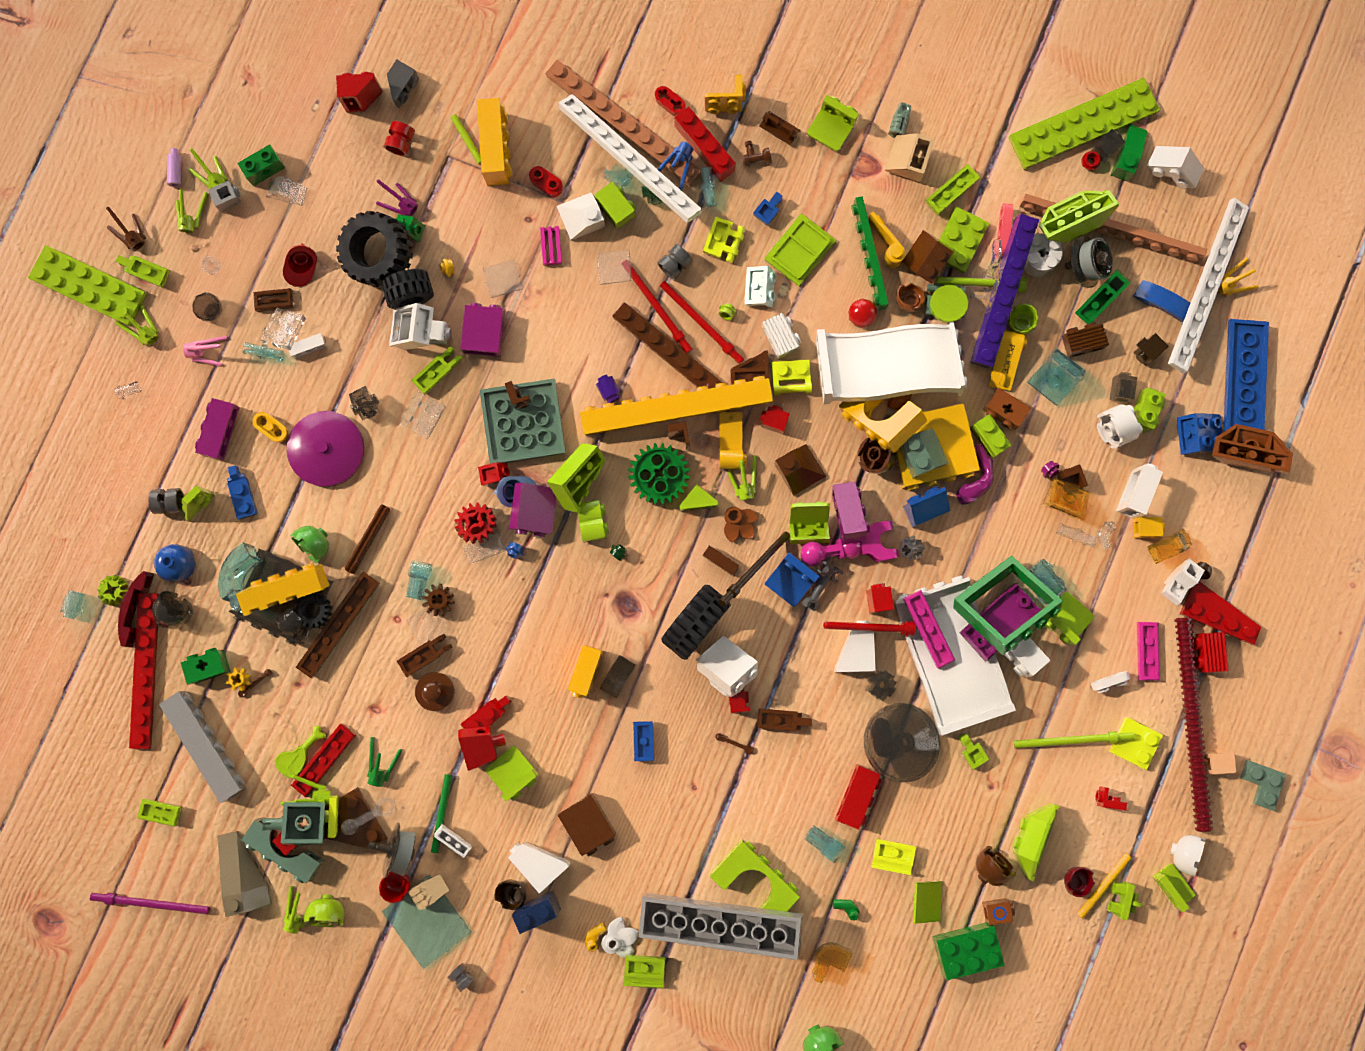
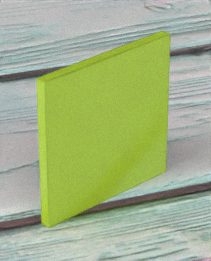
M943 881L915 883L913 903L914 924L941 920Z

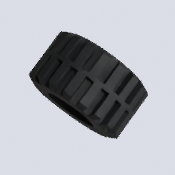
M407 269L396 272L385 278L381 283L387 306L391 309L415 303L424 304L434 296L428 272L422 269Z

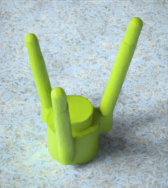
M190 148V152L208 174L207 181L190 168L189 171L209 189L228 181L216 156L213 159L219 174L217 172L212 173L193 148Z
M180 189L179 200H176L178 231L193 233L194 228H199V220L208 193H204L194 221L192 216L185 215L183 190Z
M140 305V308L150 327H141L127 312L124 313V316L138 329L137 333L139 335L120 322L115 321L116 325L139 340L142 345H152L159 337L157 335L159 331L155 328L143 305Z
M756 455L753 456L751 484L747 483L743 460H740L743 484L739 485V488L731 470L727 469L736 497L739 496L740 501L755 498L754 493H757Z
M292 775L293 779L317 788L318 791L313 792L312 799H295L294 801L287 802L326 803V806L329 805L331 791L326 790V785H319L302 777Z
M290 886L283 930L288 933L297 934L300 928L305 927L303 923L304 918L301 919L302 916L296 914L301 893L297 892L292 912L290 913L293 886Z

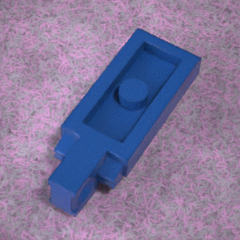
M238 466L228 467L230 478H227V485L237 519L241 520L257 515L258 512L248 478L245 477L244 473H240Z

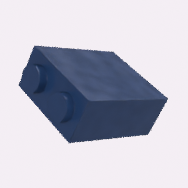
M551 891L523 904L522 907L514 911L512 918L519 934H522L557 918L561 907L554 891Z

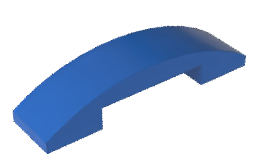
M1145 280L1141 281L1133 295L1134 298L1146 305L1152 304L1181 322H1184L1191 304L1174 292Z

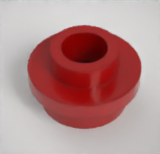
M1094 151L1086 152L1081 159L1082 166L1087 170H1095L1101 162L1099 154ZM1088 159H1091L1093 164L1089 163Z

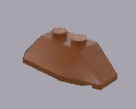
M1235 424L1215 438L1212 456L1222 463L1262 472L1289 473L1293 453L1288 450L1274 432Z

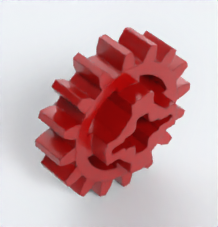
M479 502L476 503L475 507L469 503L468 509L463 506L464 512H457L459 519L454 520L457 524L455 530L458 532L459 537L463 538L466 543L470 540L472 544H475L476 540L481 544L483 538L489 540L488 534H494L492 528L497 527L494 522L497 519L493 515L492 509H488L486 504L481 507Z

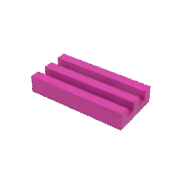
M559 226L553 228L540 227L543 265L562 264ZM552 232H556L558 260H554ZM545 233H548L550 261H547Z

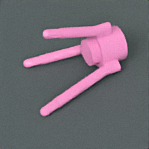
M227 336L185 343L183 347L184 356L192 358L193 362L222 366L220 362L200 358V356H203L204 349L221 347L220 344H204L226 340Z

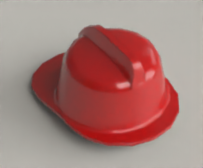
M303 243L292 247L288 251L283 266V277L288 284L294 287H301L307 285L312 280L317 264L315 251Z

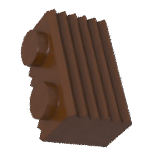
M1096 322L1085 325L1084 329L1078 330V327L1066 330L1067 333L1062 336L1068 358L1099 351L1109 346L1103 324L1096 325Z

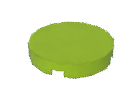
M955 285L939 287L930 298L932 315L943 323L957 322L968 309L966 294Z

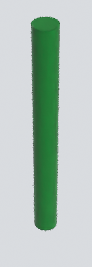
M451 774L444 775L434 833L441 824L444 825L452 781ZM434 836L431 853H439L441 841Z

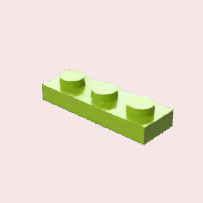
M967 164L927 198L925 203L938 216L980 179V176Z

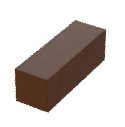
M710 545L702 555L731 576L739 566Z

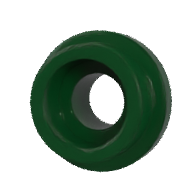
M613 544L611 546L610 554L619 561L628 557L627 549L621 544Z

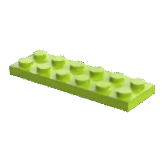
M47 245L44 246L28 276L30 280L127 326H131L132 323L124 316V313L127 312L134 319L147 295L146 292Z

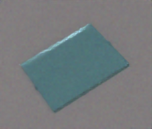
M428 875L426 878H424V879H423L422 881H420L418 884H420L421 882H423V881L426 880V879L431 878V875ZM408 892L401 902L390 904L382 913L424 969L471 933V930L445 895L425 909L418 910L417 903H414L413 897Z

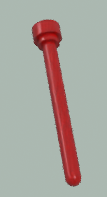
M905 621L901 625L824 622L823 624L825 629L899 632L905 637H914L916 633L914 621Z

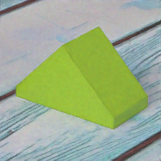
M696 484L681 503L680 512L718 507V501Z

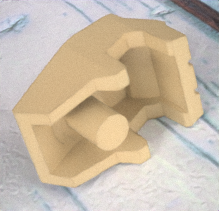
M438 874L413 887L409 894L413 897L414 903H417L418 910H423L447 893L449 889L442 876Z

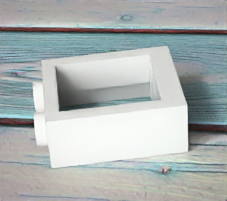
M415 303L394 309L389 346L404 350L428 346L434 308Z
M1145 464L1133 469L1116 512L1132 519L1146 515L1163 472L1157 470L1158 467L1153 464Z

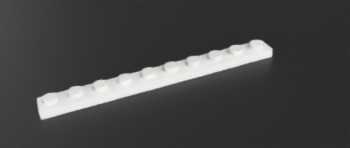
M573 94L559 102L558 108L686 223L701 214L702 209Z
M1236 198L1231 199L1228 203L1168 362L1170 366L1181 373L1187 372L1249 209L1248 206Z

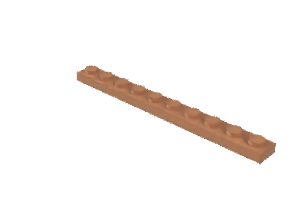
M556 60L545 73L546 77L568 94H573L594 114L659 164H662L673 152L674 149L560 61ZM674 156L665 168L681 180L686 160L685 162L678 161L675 167H671L676 158ZM690 163L685 184L689 187L702 173V170L693 163Z
M1025 194L1021 199L1019 207L1024 208L1027 212H1038L1044 216L1047 208L1056 203ZM1107 219L1101 227L1095 229L1099 234H1110L1119 240L1126 239L1132 241L1135 245H1146L1155 251H1166L1171 256H1182L1191 262H1199L1206 256L1208 250L1111 219Z

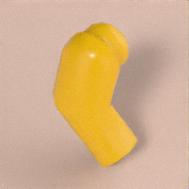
M603 922L587 931L585 946L588 951L593 952L597 949L599 935L607 931Z

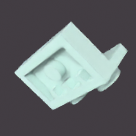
M769 266L747 267L745 305L773 307L776 273Z

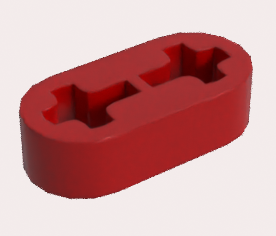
M660 86L655 90V101L671 115L676 117L686 109L685 101L668 87ZM660 93H661V94L666 93V98H665V97H662V98L660 99ZM673 104H675L676 106L680 104L681 109L677 108L676 110H674Z

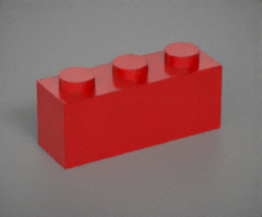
M856 764L835 817L838 822L859 830L860 826L863 827L867 820L865 813L867 808L872 807L874 802L872 795L874 790H878L882 781L880 779L881 774Z

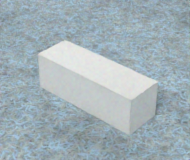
M319 333L289 344L287 347L291 357L295 359L325 348L327 344L324 336Z
M443 824L434 833L435 838L463 858L472 848L471 844Z

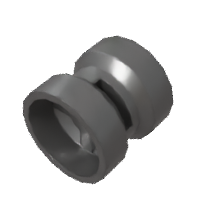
M463 963L447 977L451 982L456 981L457 989L460 992L475 979L472 973L465 972L466 966Z

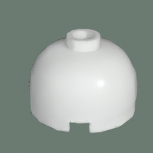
M1187 835L1180 838L1177 844L1173 843L1170 854L1174 855V864L1178 870L1195 877L1206 839Z

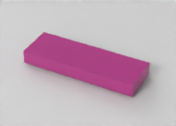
M1137 622L1138 680H1160L1158 622Z

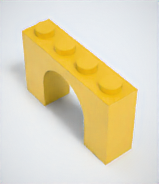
M884 399L855 402L843 401L839 405L842 411L841 416L846 422L849 423L851 421L857 430L865 431L871 440L876 439L883 449H889L893 453L927 422L922 409L910 401L892 417L883 421L870 420V415L874 408Z

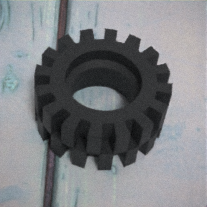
M317 593L300 597L299 602L295 603L297 607L294 608V612H296L294 616L298 618L299 624H303L302 626L320 628V626L326 625L325 622H328L329 616H332L331 609L333 608L330 606V600ZM311 603H316L320 607V614L315 618H310L306 612L308 605Z

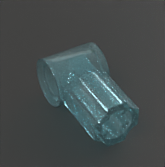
M416 560L411 561L408 572L410 578L405 597L423 600L422 596H424L426 583L431 576L432 564Z
M815 825L810 828L804 838L833 863L837 861L846 848Z

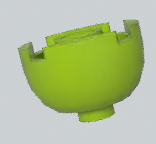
M321 895L320 899L313 900L307 906L303 923L307 924L310 921V926L333 927L332 923H338V927L344 926L345 912L343 905L338 900L333 899V895Z

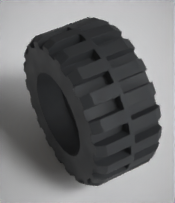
M360 212L355 215L356 218L351 217L347 220V226L343 225L341 228L343 232L341 235H338L339 245H336V252H339L337 259L339 263L343 264L341 265L342 270L351 279L369 286L382 287L381 283L385 278L406 268L409 269L411 265L409 260L410 258L413 259V253L411 252L413 242L409 240L411 238L409 231H406L405 226L398 222L397 219L380 212ZM381 232L386 241L384 257L379 263L369 267L364 257L366 242L371 236Z
M705 584L661 638L662 643L681 659L687 660L731 606L730 601L725 606L720 605L719 600L723 595L712 586Z

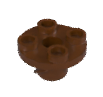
M439 672L425 674L419 679L415 687L417 702L429 711H439L446 708L451 703L455 693V688L450 678Z

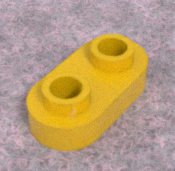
M259 412L253 417V426L272 441L282 443L288 438L289 432L287 427L268 413ZM266 419V425L262 426V421ZM281 430V436L277 437V432Z

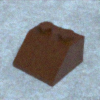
M923 230L902 263L932 284L955 250Z

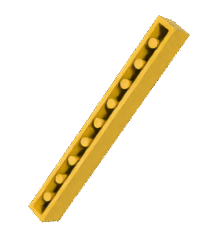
M765 376L754 377L753 381L750 382L742 379L734 381L735 384L728 386L727 383H719L715 385L716 388L708 389V386L698 387L697 391L689 392V389L680 390L677 395L663 393L659 394V398L652 399L651 396L640 398L641 401L633 402L632 399L621 401V405L615 406L614 403L603 404V408L598 409L595 406L585 407L584 411L580 412L583 434L587 436L773 403L769 378L765 379Z

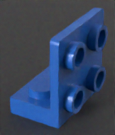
M1193 413L1177 417L1181 455L1213 452L1215 438L1222 433L1220 414Z
M788 553L767 579L765 585L792 607H795L820 576L791 553Z

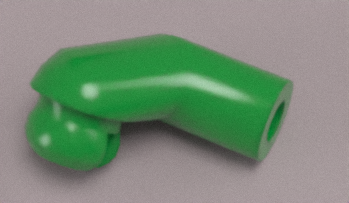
M833 899V909H844L850 920H858L860 911L852 900Z

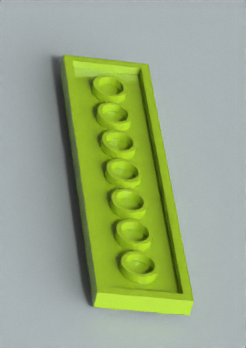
M1141 78L1012 133L1008 139L1023 170L1152 116L1158 113L1160 109L1145 78Z

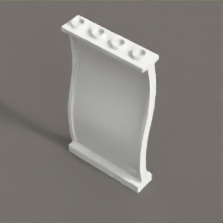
M950 322L949 325H907L854 334L825 333V329L817 330L816 346L823 404H831L832 401L880 400L927 392H951L962 396L964 388H967L966 376L963 377L964 361L960 360L961 345L957 344L958 329H955L954 322Z
M962 575L952 578V583L946 585L944 581L933 584L934 589L927 590L926 587L918 589L922 590L955 661L937 669L917 627L914 637H905L926 692L939 735H945L1016 711L1014 704L1011 702L996 654L985 662L959 633L969 624L953 609L954 598L970 587V578L963 579ZM908 593L897 596V601L893 602L900 624L905 621H913L903 600L904 597L908 596ZM974 601L970 606L979 614L976 602ZM978 639V640H977L978 643H980V644L982 643V640H981V639Z

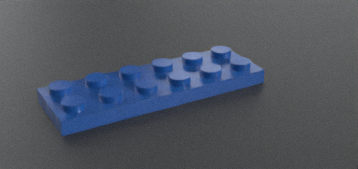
M1242 319L1228 320L1223 432L1235 424L1265 430L1269 322Z

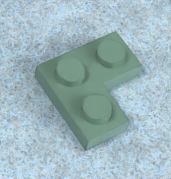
M1246 760L1240 779L1258 785L1253 804L1275 811L1286 774Z

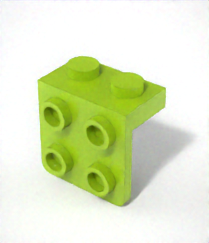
M826 95L819 113L807 131V135L837 152L856 124L859 113L853 107L842 104L838 98Z
M798 502L791 505L789 520L791 544H806L809 542L829 543V503Z
M1065 592L1060 597L1063 600L1062 611L1057 614L1056 618H1050L1045 626L1050 631L1057 633L1059 639L1064 644L1076 645L1081 640L1078 636L1094 620V615L1073 595Z
M516 746L509 748L486 768V773L503 792L502 798L506 802L509 799L512 801L517 799L522 794L520 790L525 786L530 788L537 782L535 778L539 775Z

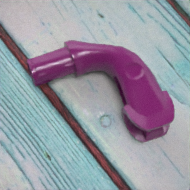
M982 443L974 446L983 476L978 481L970 485L967 483L958 489L956 497L962 505L970 504L984 495L991 488L994 481L993 458L989 457Z

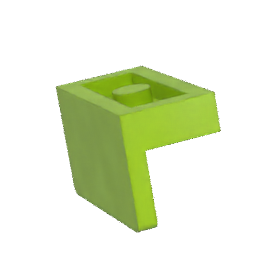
M1170 863L1152 877L1174 907L1184 913L1189 909L1186 903L1196 895L1175 866Z

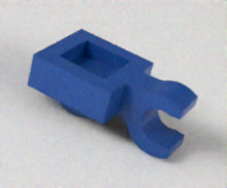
M776 192L770 201L764 198L753 212V216L768 226L778 214L779 209L776 206L782 201L783 196Z

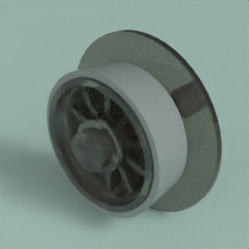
M1086 235L1078 236L1074 240L1071 249V261L1065 263L1066 270L1073 269L1078 282L1085 288H1093L1097 285L1099 279H1107L1111 274L1113 266L1112 254L1107 242L1103 238L1091 239Z
M397 822L388 845L369 842L368 850L386 853L382 872L383 878L387 877L389 871L402 876L406 874L410 861L413 860L415 854V832L400 831V823Z

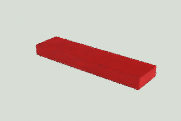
M340 723L299 774V777L318 784L356 737V734ZM298 780L291 784L305 798L314 789V787Z

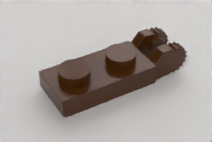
M445 634L438 636L432 641H427L397 660L406 678L453 648L451 644L445 645L438 651L434 647L435 644L445 640Z

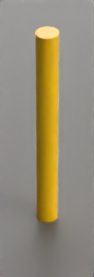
M1127 853L1122 856L1078 911V916L1082 919L1085 918L1132 859L1131 856Z

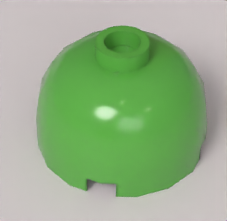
M302 526L290 535L293 542L303 553L311 554L308 558L317 564L327 554L329 543L326 537L328 534L321 527L317 529L314 526Z
M819 1024L808 1029L810 1034L803 1041V1050L834 1051L844 1045L837 1031L832 1027L824 1026L820 1028Z

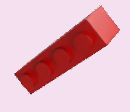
M687 107L674 117L675 128L693 147L694 151L720 182L735 172L736 163L690 107Z

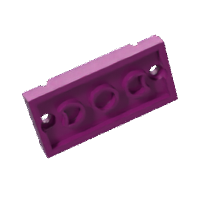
M1014 583L979 615L1006 638L1040 612L1041 609L1037 607L1018 584ZM970 624L959 632L985 662L998 652ZM978 639H981V640H982V643H981V644L978 643V641H977Z

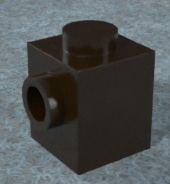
M1155 333L1148 339L1144 337L1136 344L1138 348L1133 353L1140 363L1147 366L1169 346Z

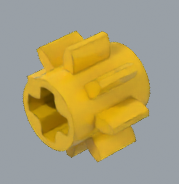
M234 668V673H227L229 681L226 684L232 685L231 690H237L239 687L240 691H245L244 686L251 685L249 680L252 675L246 673L247 668H242L241 671L239 668ZM237 676H240V679L242 680L240 683L239 679H237Z

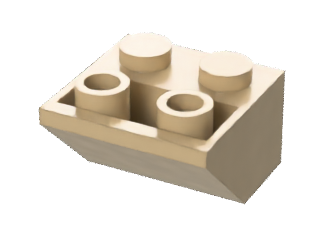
M919 134L896 135L885 171L920 182L935 139Z

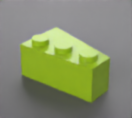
M581 443L547 481L563 509L580 513L582 509L580 505L584 497H588L590 493L588 489L592 481H596L606 461L598 446Z

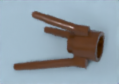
M106 207L107 211L125 233V238L108 225L107 229L120 239L128 249L134 251L143 247L146 237L142 233L136 215L132 214V218L137 232L134 230L128 231L111 208Z

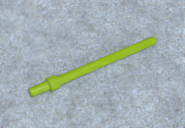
M1111 731L1107 734L1014 740L1013 743L1014 748L1096 742L1118 743V741L1134 740L1133 732L1117 733V731Z

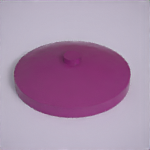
M319 411L307 415L292 429L287 442V457L291 468L302 480L319 487H332L346 482L357 472L364 457V441L360 430L350 419L336 412Z

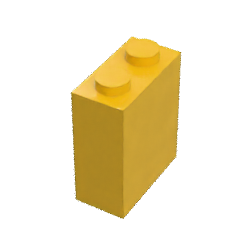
M586 645L582 646L568 690L572 691V696L581 699L584 696H589L604 651Z

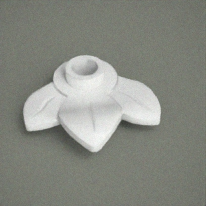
M623 917L616 918L608 926V934L602 939V948L606 953H616L620 957L632 955L634 950L631 945L637 940L639 931L635 928H625ZM614 940L615 945L613 947H609L610 941Z

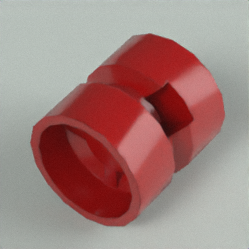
M392 121L389 129L390 135L386 137L383 147L395 155L407 156L410 147L408 142L412 141L415 130L403 122Z

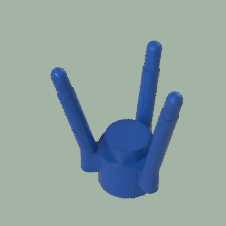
M684 141L678 147H675L673 152L657 169L661 171L674 156L676 158L671 167H675L678 161L685 162L686 160L679 186L681 191L693 159L691 154L694 150L689 143Z

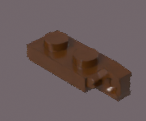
M761 708L758 710L757 728L796 731L801 730V726H812V719L802 718V713L797 711Z

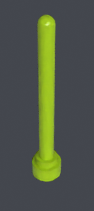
M937 277L935 280L937 284L994 287L995 279ZM1021 277L1017 292L1025 293L1027 278Z

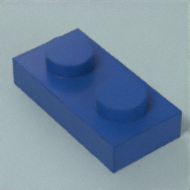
M653 721L633 722L634 761H654Z

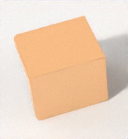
M1214 752L1206 753V756H1204L1207 760L1205 762V765H1207L1205 770L1209 774L1236 773L1234 753Z

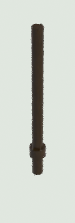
M787 531L782 533L735 584H731L726 590L727 593L719 600L720 605L725 606L732 598L738 596L741 592L740 589L790 537Z

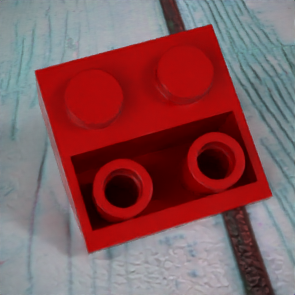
M362 72L361 74L343 73L342 75H336L337 98L347 113L366 111L382 93V87L374 73Z

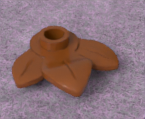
M728 508L724 514L726 521L724 534L726 538L732 543L737 539L738 535L746 539H752L754 537L752 523L759 518L757 514L751 509ZM732 513L737 514L736 520L730 518Z

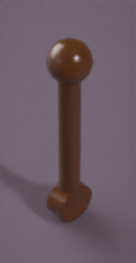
M266 669L264 674L249 685L245 691H239L238 696L241 698L246 697L247 692L266 676H271L272 671Z
M721 733L715 735L718 741L723 740L744 749L748 754L753 752L752 746H744L723 737Z

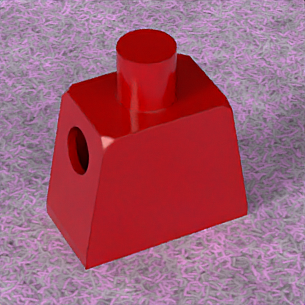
M489 726L458 730V740L468 771L497 758L496 748L506 745L504 734L492 736Z

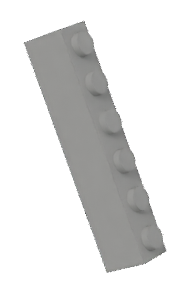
M178 691L160 703L159 706L220 803L227 802L247 789L244 785L245 780L240 774H237L234 769V762L227 758L224 753V746L216 740L214 730L204 721V714L194 705L193 696L189 692Z

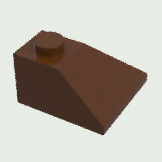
M807 444L788 452L774 462L775 467L793 496L826 477Z

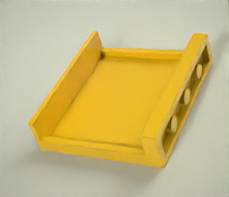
M964 403L923 412L927 422L914 434L933 428L948 460V464L912 478L900 449H898L897 461L903 481L902 489L908 488V491L919 489V485L926 484L929 487L937 485V481L945 480V483L957 480L956 477L963 476L964 479L974 477L980 468Z

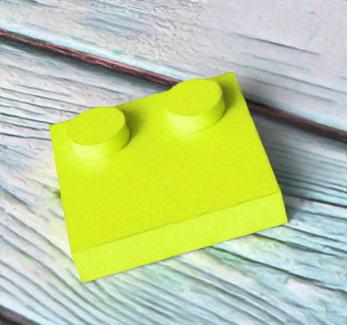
M1125 717L1118 733L1133 732L1134 740L1113 743L1109 752L1147 770L1163 735Z

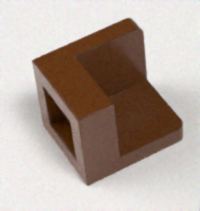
M1080 464L1058 472V477L1065 494L1088 486Z

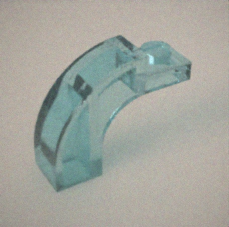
M244 542L235 547L226 557L220 569L218 579L221 599L230 602L231 608L241 613L243 612L236 594L244 590V580L248 572L262 562L255 547Z

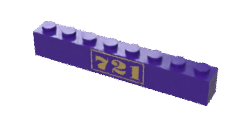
M1020 214L1014 220L970 360L971 364L987 369L994 366L1039 219Z

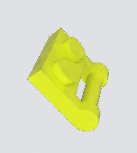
M809 360L771 362L774 396L780 395V393H812ZM780 381H805L804 385L779 386Z

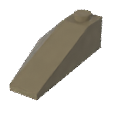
M235 831L218 835L221 894L225 917L271 905L268 883L261 876L258 870L259 867L252 860L248 848L241 840L242 837L239 832Z

